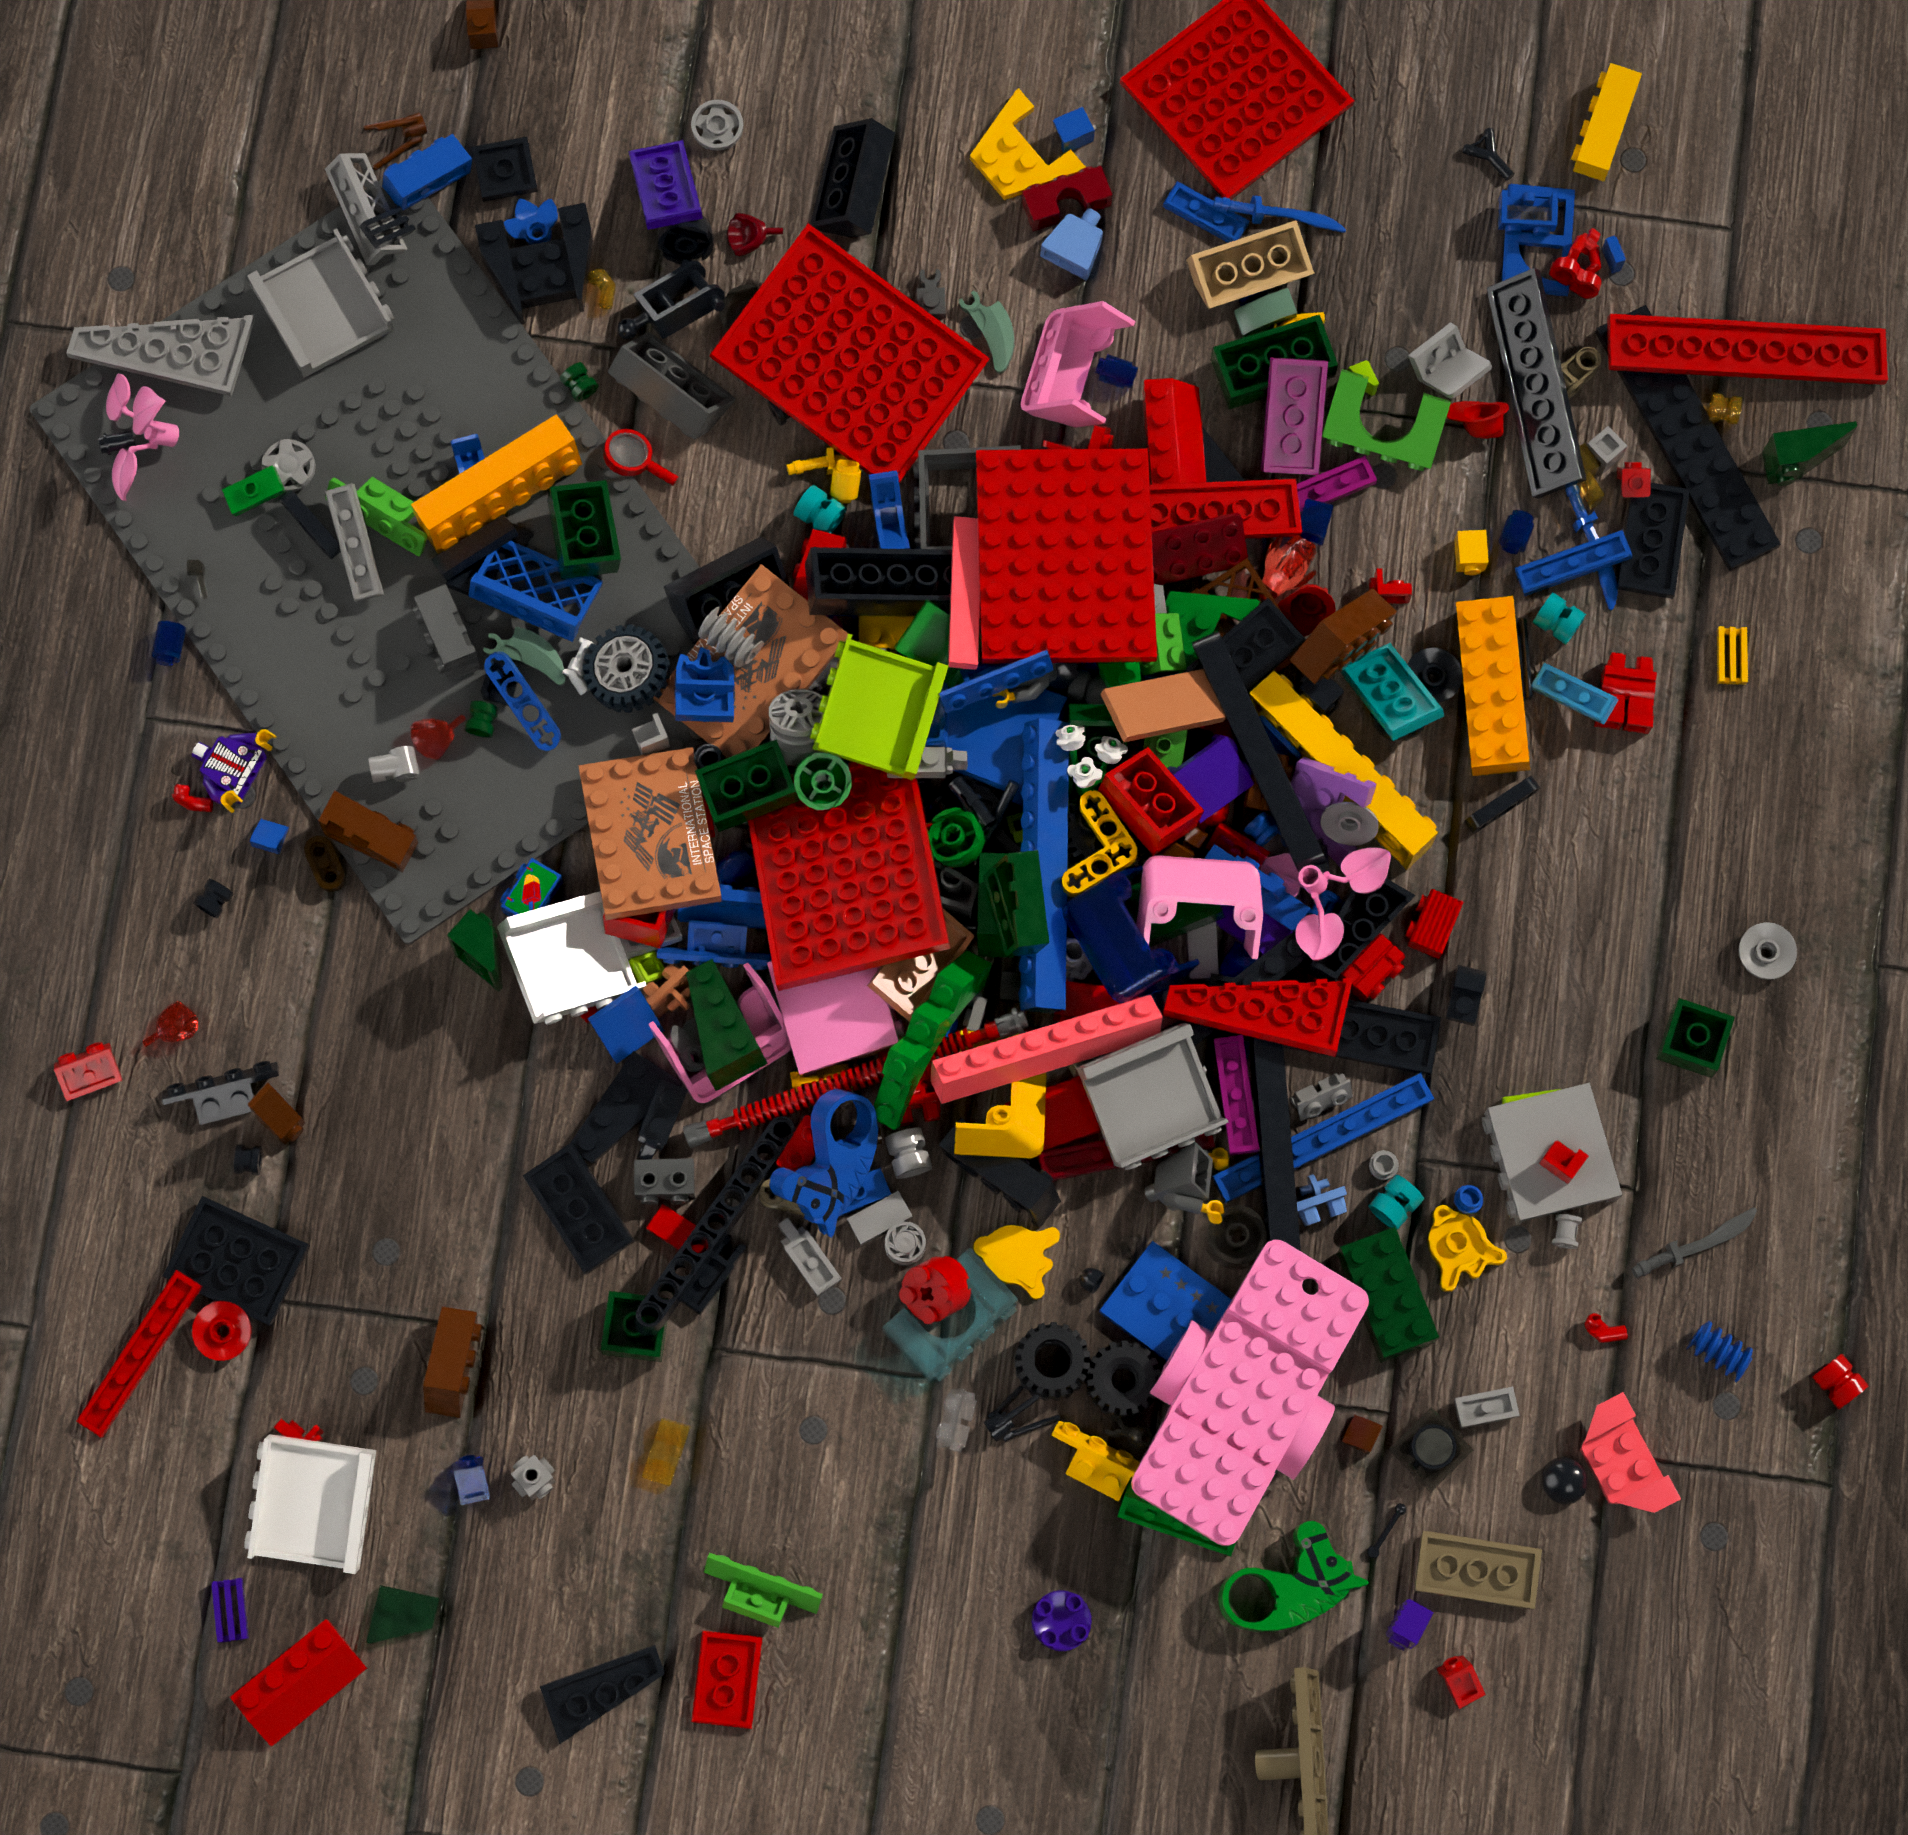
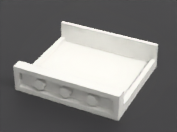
M600 891L507 917L497 926L534 1024L545 1021L546 1025H550L562 1020V1016L571 1014V1017H577L587 1013V1008L596 1006L597 1010H600L635 985L640 990L647 986L646 982L637 984L620 938L605 934L603 922L604 909Z
M271 1434L264 1438V1442H259L257 1460H261L260 1472L256 1471L253 1479V1489L257 1490L256 1500L251 1501L248 1518L253 1520L252 1529L247 1531L244 1548L249 1549L247 1558L252 1559L256 1555L343 1568L344 1573L356 1574L361 1564L377 1450Z

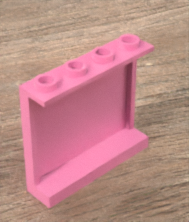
M772 961L767 963L799 1075L807 1077L816 1074L817 1070L891 1047L906 1035L905 1026L901 1019L897 1020L894 1008L867 986L880 966L778 991Z

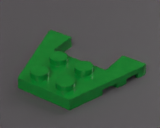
M1170 591L1165 601L1167 613H1179L1186 668L1198 659L1191 642L1213 633L1222 614L1240 622L1259 606L1260 601L1257 599Z

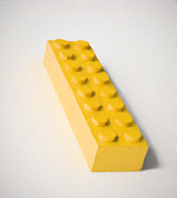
M1272 671L1249 693L1258 716L1263 715L1301 753V759L1307 757L1334 767L1335 772L1343 775L1351 773L1356 775L1357 780L1363 782L1370 780L1377 784L1371 804L1366 806L1376 815L1379 822L1378 833L1375 839L1408 870L1432 847L1438 834L1435 830L1437 828L1435 823L1427 816L1422 817L1415 810L1416 806L1413 801L1406 795L1401 796L1394 789L1395 785L1386 775L1381 776L1374 769L1375 765L1367 756H1360L1353 749L1354 744L1343 734L1340 736L1333 729L1334 725L1331 720L1323 714L1320 716L1313 709L1312 702L1305 695H1299L1292 688L1293 684L1285 675L1281 674L1279 676L1275 671ZM1346 795L1343 802H1354Z

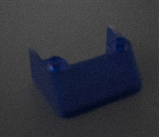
M1142 865L1108 876L1073 897L1062 908L1065 921L1107 992L1118 1003H1125L1169 988L1170 985H1175L1200 964L1199 960L1195 959L1178 965L1173 954L1166 949L1158 948L1151 950L1123 902L1132 895L1130 881L1143 871Z

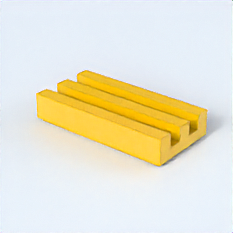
M1719 626L1717 628V684L1746 685L1748 682L1747 627L1736 629V627L1724 628V626ZM1725 636H1729L1730 678L1725 677ZM1736 636H1739L1740 678H1736Z

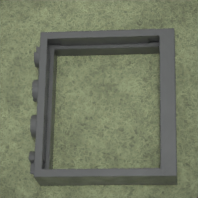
M1021 445L918 450L919 462H914L913 466L914 478H919V486L914 487L915 504H920V512L914 513L915 529H920V537L915 538L916 549L952 550V546L931 547L929 471L975 469L976 450H1021Z

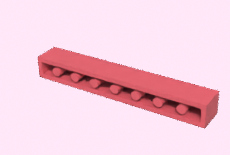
M1144 996L933 1060L930 1082L941 1104L1120 1050L1160 1033L1163 1017L1152 996Z

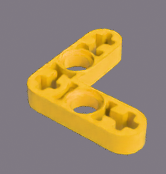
M1090 790L1081 796L1080 812L1104 848L1071 867L1063 874L1062 889L1071 897H1079L1131 866L1137 858L1136 843L1105 797L1098 791ZM1089 799L1092 802L1099 801L1098 811L1101 817L1096 822L1093 821L1097 819L1094 809H1086L1087 800ZM1104 822H1112L1116 825L1117 830L1113 835L1106 836L1100 831V826ZM1119 847H1123L1125 850L1130 848L1129 858H1126L1124 855L1116 858L1115 864L1117 866L1114 867L1111 858L1119 854ZM1098 860L1104 861L1108 866V870L1101 875L1095 874L1091 869V865ZM1086 868L1088 877L1080 881V888H1076L1074 885L1069 887L1070 877H1073L1075 880L1083 877L1084 871L1082 869Z

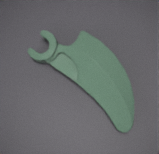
M972 291L974 303L967 305L961 298L959 299L960 308L971 316L983 334L993 357L995 371L999 374L1004 373L1010 364L1015 347L1012 322L1007 311L999 301L989 307H985L981 304L978 293Z
M515 627L512 638L508 640H501L497 634L489 633L488 638L496 641L497 646L494 649L484 647L483 652L489 656L496 651L504 652L512 660L540 671L557 685L562 686L565 684L566 675L562 674L564 670L563 662L557 651L543 637L520 627Z

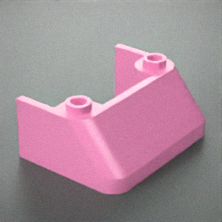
M1104 301L1054 310L1047 317L1021 399L1022 410L1032 416L1075 428L1105 424V417L1093 411L1088 402L1080 400L1094 353L1102 351L1112 344L1115 329L1132 327L1135 321Z
M1159 855L1150 857L1144 863L1135 941L1142 951L1148 952L1151 923L1164 924L1169 922L1176 914L1177 902L1234 906V921L1240 928L1246 930L1244 948L1252 959H1258L1263 907L1260 874L1253 864L1242 861Z
M748 962L743 966L753 986L742 993L738 1000V1007L768 1064L715 1091L707 1076L706 1068L704 1067L698 1072L687 1071L682 1066L679 1053L672 1046L670 1038L666 1039L653 1021L648 1024L666 1058L690 1095L698 1103H707L791 1050L782 1014L767 985Z

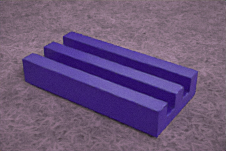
M243 1578L211 1582L217 1643L249 1639ZM232 1586H236L241 1634H235ZM220 1588H224L229 1634L224 1636Z

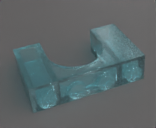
M970 1247L956 1259L968 1274L969 1279L966 1281L968 1289L971 1288L970 1297L976 1312L975 1319L966 1332L954 1338L933 1336L905 1308L882 1327V1332L930 1384L935 1379L941 1382L952 1371L950 1366L957 1359L961 1362L964 1361L974 1351L971 1347L979 1339L982 1342L987 1340L996 1331L993 1326L1002 1319L1006 1322L1018 1310L1015 1307L1018 1304V1298Z

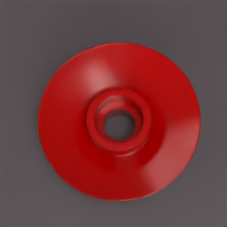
M216 1301L206 1305L198 1312L192 1325V1338L197 1349L207 1358L217 1361H226L239 1356L248 1346L252 1333L251 1322L246 1312L240 1306L228 1301ZM224 1325L229 1328V1333L225 1337L220 1335V1328Z

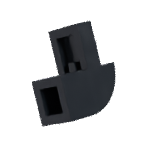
M1462 965L1456 966L1445 1019L1471 1026L1475 1025L1481 996L1484 991L1486 971Z

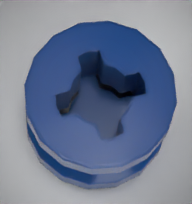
M1262 812L1246 826L1244 832L1246 835L1252 836L1256 844L1263 847L1275 837L1279 830L1276 824H1272L1269 821V816L1266 812Z

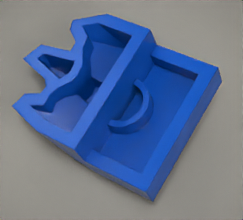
M700 647L695 661H690L687 655L680 654L675 675V721L733 722L734 667L725 656L720 657L717 662H712L710 650Z

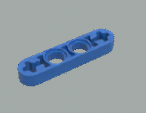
M496 651L489 655L485 660L484 669L528 735L539 749L544 751L554 749L560 743L561 732L512 659L501 651ZM493 658L497 661L503 660L505 662L502 669L506 675L510 671L514 675L501 683L499 679L504 675L499 669L495 671L492 669L491 666L494 664ZM516 681L521 684L522 694L520 696L513 697L508 694L507 685L509 682ZM532 705L538 709L539 716L537 720L529 721L524 717L523 710L526 706ZM543 719L547 722L542 725L545 732L550 733L552 731L554 733L552 744L548 741L544 743L541 741L540 738L543 736V732L540 728L536 731L532 729Z

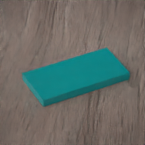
M1391 643L1361 656L1355 663L1350 662L1341 671L1343 677L1393 741L1444 717L1442 707Z

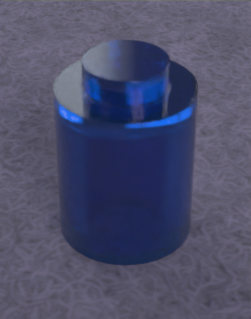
M171 621L158 622L151 654L156 659L157 664L173 666V663L180 662L187 629L184 625Z

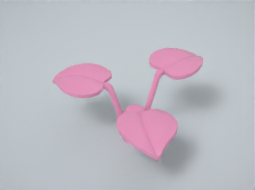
M118 373L108 393L106 401L107 415L113 421H118L122 413L132 417L133 432L136 435L144 433L145 439L149 440L147 444L131 446L128 450L120 449L114 460L112 468L113 486L118 497L122 501H126V495L137 471V458L134 453L144 449L156 450L158 445L174 447L179 438V428L174 424L153 420L166 401L159 397L150 387L143 386L140 388L134 400L133 412L129 411L126 405L131 395L130 385L127 378L123 374Z
M1364 848L1348 854L1341 863V871L1346 877L1332 875L1328 871L1322 873L1314 865L1305 866L1298 872L1290 853L1267 857L1261 867L1263 873L1268 875L1272 872L1283 879V886L1286 887V892L1293 897L1298 895L1300 887L1305 888L1315 902L1318 915L1309 914L1302 918L1297 924L1295 932L1298 945L1312 960L1319 961L1331 955L1341 943L1344 934L1341 918L1335 913L1324 915V910L1319 900V894L1323 893L1327 888V880L1330 879L1341 883L1349 882L1350 887L1357 893H1372L1382 886L1387 877L1391 854L1388 850L1382 848Z

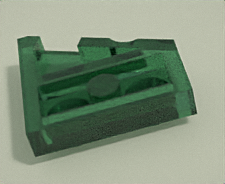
M380 1585L366 1643L375 1644L380 1641L433 1629L440 1598Z

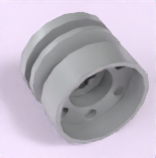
M806 689L789 690L774 698L769 706L770 740H777L786 765L797 767L806 756L815 752H821L812 749L814 740L810 739L814 723H820L823 714L818 711L822 696L814 691Z

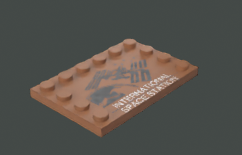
M762 564L719 615L721 616L725 612L729 614L726 620L727 624L734 619L737 620L736 631L743 626L746 627L744 637L746 638L753 633L755 635L754 645L761 640L764 642L763 647L750 663L738 668L734 665V659L729 661L734 667L733 722L681 721L708 744L717 746L725 758L762 745L764 740H767L770 736L769 706L772 700L789 690H808L834 658L839 640L844 642L848 635L846 631L826 615H809L808 601ZM700 638L687 656L690 661H695L700 647L710 650L712 662H717L720 657L725 656V652L718 653L716 651L717 645L710 646L707 644V639ZM676 669L671 673L670 679H666L668 683L666 689L661 688L662 695L660 698L653 697L657 703L673 716H675Z
M693 747L578 765L605 920L722 902L701 787L695 773L697 766L694 762Z

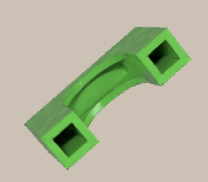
M1342 369L1322 437L1327 438L1326 443L1337 447H1342L1343 443L1354 446L1353 451L1364 455H1370L1372 451L1381 454L1380 459L1391 463H1397L1398 459L1409 462L1407 467L1418 471H1424L1425 467L1431 469L1451 401L1424 393L1411 430L1398 439L1381 440L1372 436L1364 428L1360 418V407L1369 377Z

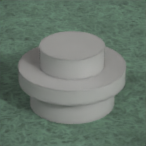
M1378 1151L1373 1154L1369 1161V1170L1377 1179H1391L1398 1171V1160L1389 1151Z

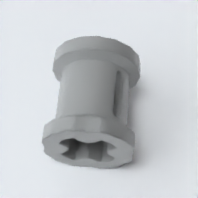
M1569 1214L1556 1215L1555 1220L1558 1221L1556 1237L1552 1239L1551 1244L1560 1248L1577 1249L1579 1243L1576 1242L1578 1225L1582 1223V1218Z

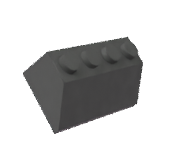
M650 332L621 346L607 372L615 378L618 384L627 387L637 395L640 401L649 404L659 412L662 418L671 421L680 428L684 435L692 437L694 440L708 433L736 399Z

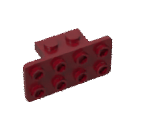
M1239 513L1152 532L1154 584L1156 585L1231 569L1248 558L1243 519Z

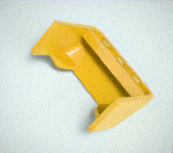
M998 1038L993 1041L986 1039L973 1044V1047L976 1048L1002 1039ZM1046 1072L1011 1083V1106L997 1105L989 1109L986 1115V1124L956 1122L954 1154L1034 1158L1040 1155L1044 1147Z

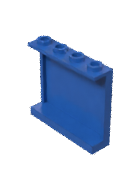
M1047 689L1035 700L1019 703L1009 701L1008 705L1003 709L995 706L997 701L1005 700L1003 696L998 695L981 699L966 705L960 710L949 712L948 747L952 748V750L967 751L968 755L967 770L953 771L1003 791L1009 780H1013L1019 783L1020 786L1012 802L1022 805L1021 790L1024 776L1022 769V759L1024 757L1022 732L1024 723L1038 718L1062 721L1067 712L1068 697Z

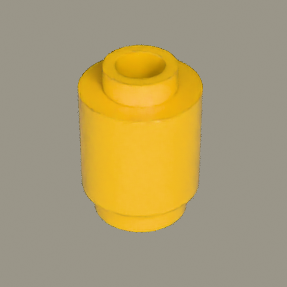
M840 459L837 461V465L833 467L830 495L840 503L848 504L851 503V500L858 498L861 470L859 469L860 464L856 461Z

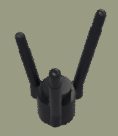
M1018 1386L996 1410L988 1414L989 1419L983 1423L996 1442L1003 1438L1006 1443L1013 1437L1059 1421L1060 1416L1055 1415L1010 1431V1429L1015 1427L1011 1419L1039 1399V1395L1036 1394L1006 1414L1003 1411L1023 1391V1387Z

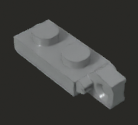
M925 747L914 778H945V775L952 774L953 770H967V751L952 750L949 747ZM887 773V778H903Z
M789 1218L778 1224L779 1229L785 1236V1239L780 1241L783 1249L817 1297L842 1280L809 1231H806L803 1226L796 1230Z

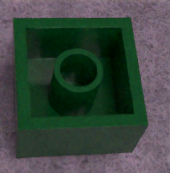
M1678 998L1672 1007L1656 1059L1712 1078L1718 1072L1735 1017Z
M609 1291L601 1343L603 1355L662 1362L667 1322L654 1336H643L635 1327L636 1311L646 1295ZM650 1314L644 1315L641 1318L648 1324L654 1323L657 1320Z

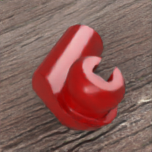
M176 784L174 786L172 797L176 803L190 811L212 812L213 800L211 798L189 796L190 787L188 785Z

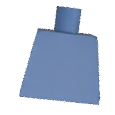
M1090 208L1086 209L1081 219L1073 214H1067L1042 243L1040 257L1087 281L1102 242L1103 231L1096 227L1101 218L1100 214Z

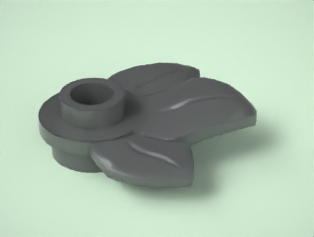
M696 1018L689 1019L683 1028L673 1025L670 1031V1040L674 1049L679 1053L682 1066L689 1072L702 1070L705 1067Z

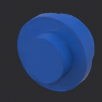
M1465 1185L1456 1191L1454 1204L1459 1211L1465 1214H1474L1481 1209L1483 1196L1477 1187Z

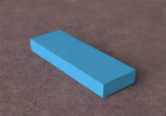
M1546 663L1542 665L1531 685L1533 691L1603 725L1619 701L1615 696Z

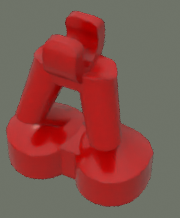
M1591 228L1588 234L1583 233L1575 237L1568 256L1557 258L1552 263L1549 275L1565 286L1570 284V290L1585 299L1596 297L1602 284V279L1595 274L1602 268L1600 247L1597 245L1601 234L1594 228ZM1581 252L1589 256L1591 264L1585 270L1577 262Z

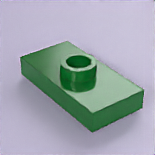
M273 465L222 489L230 511L235 517L286 493L276 467Z

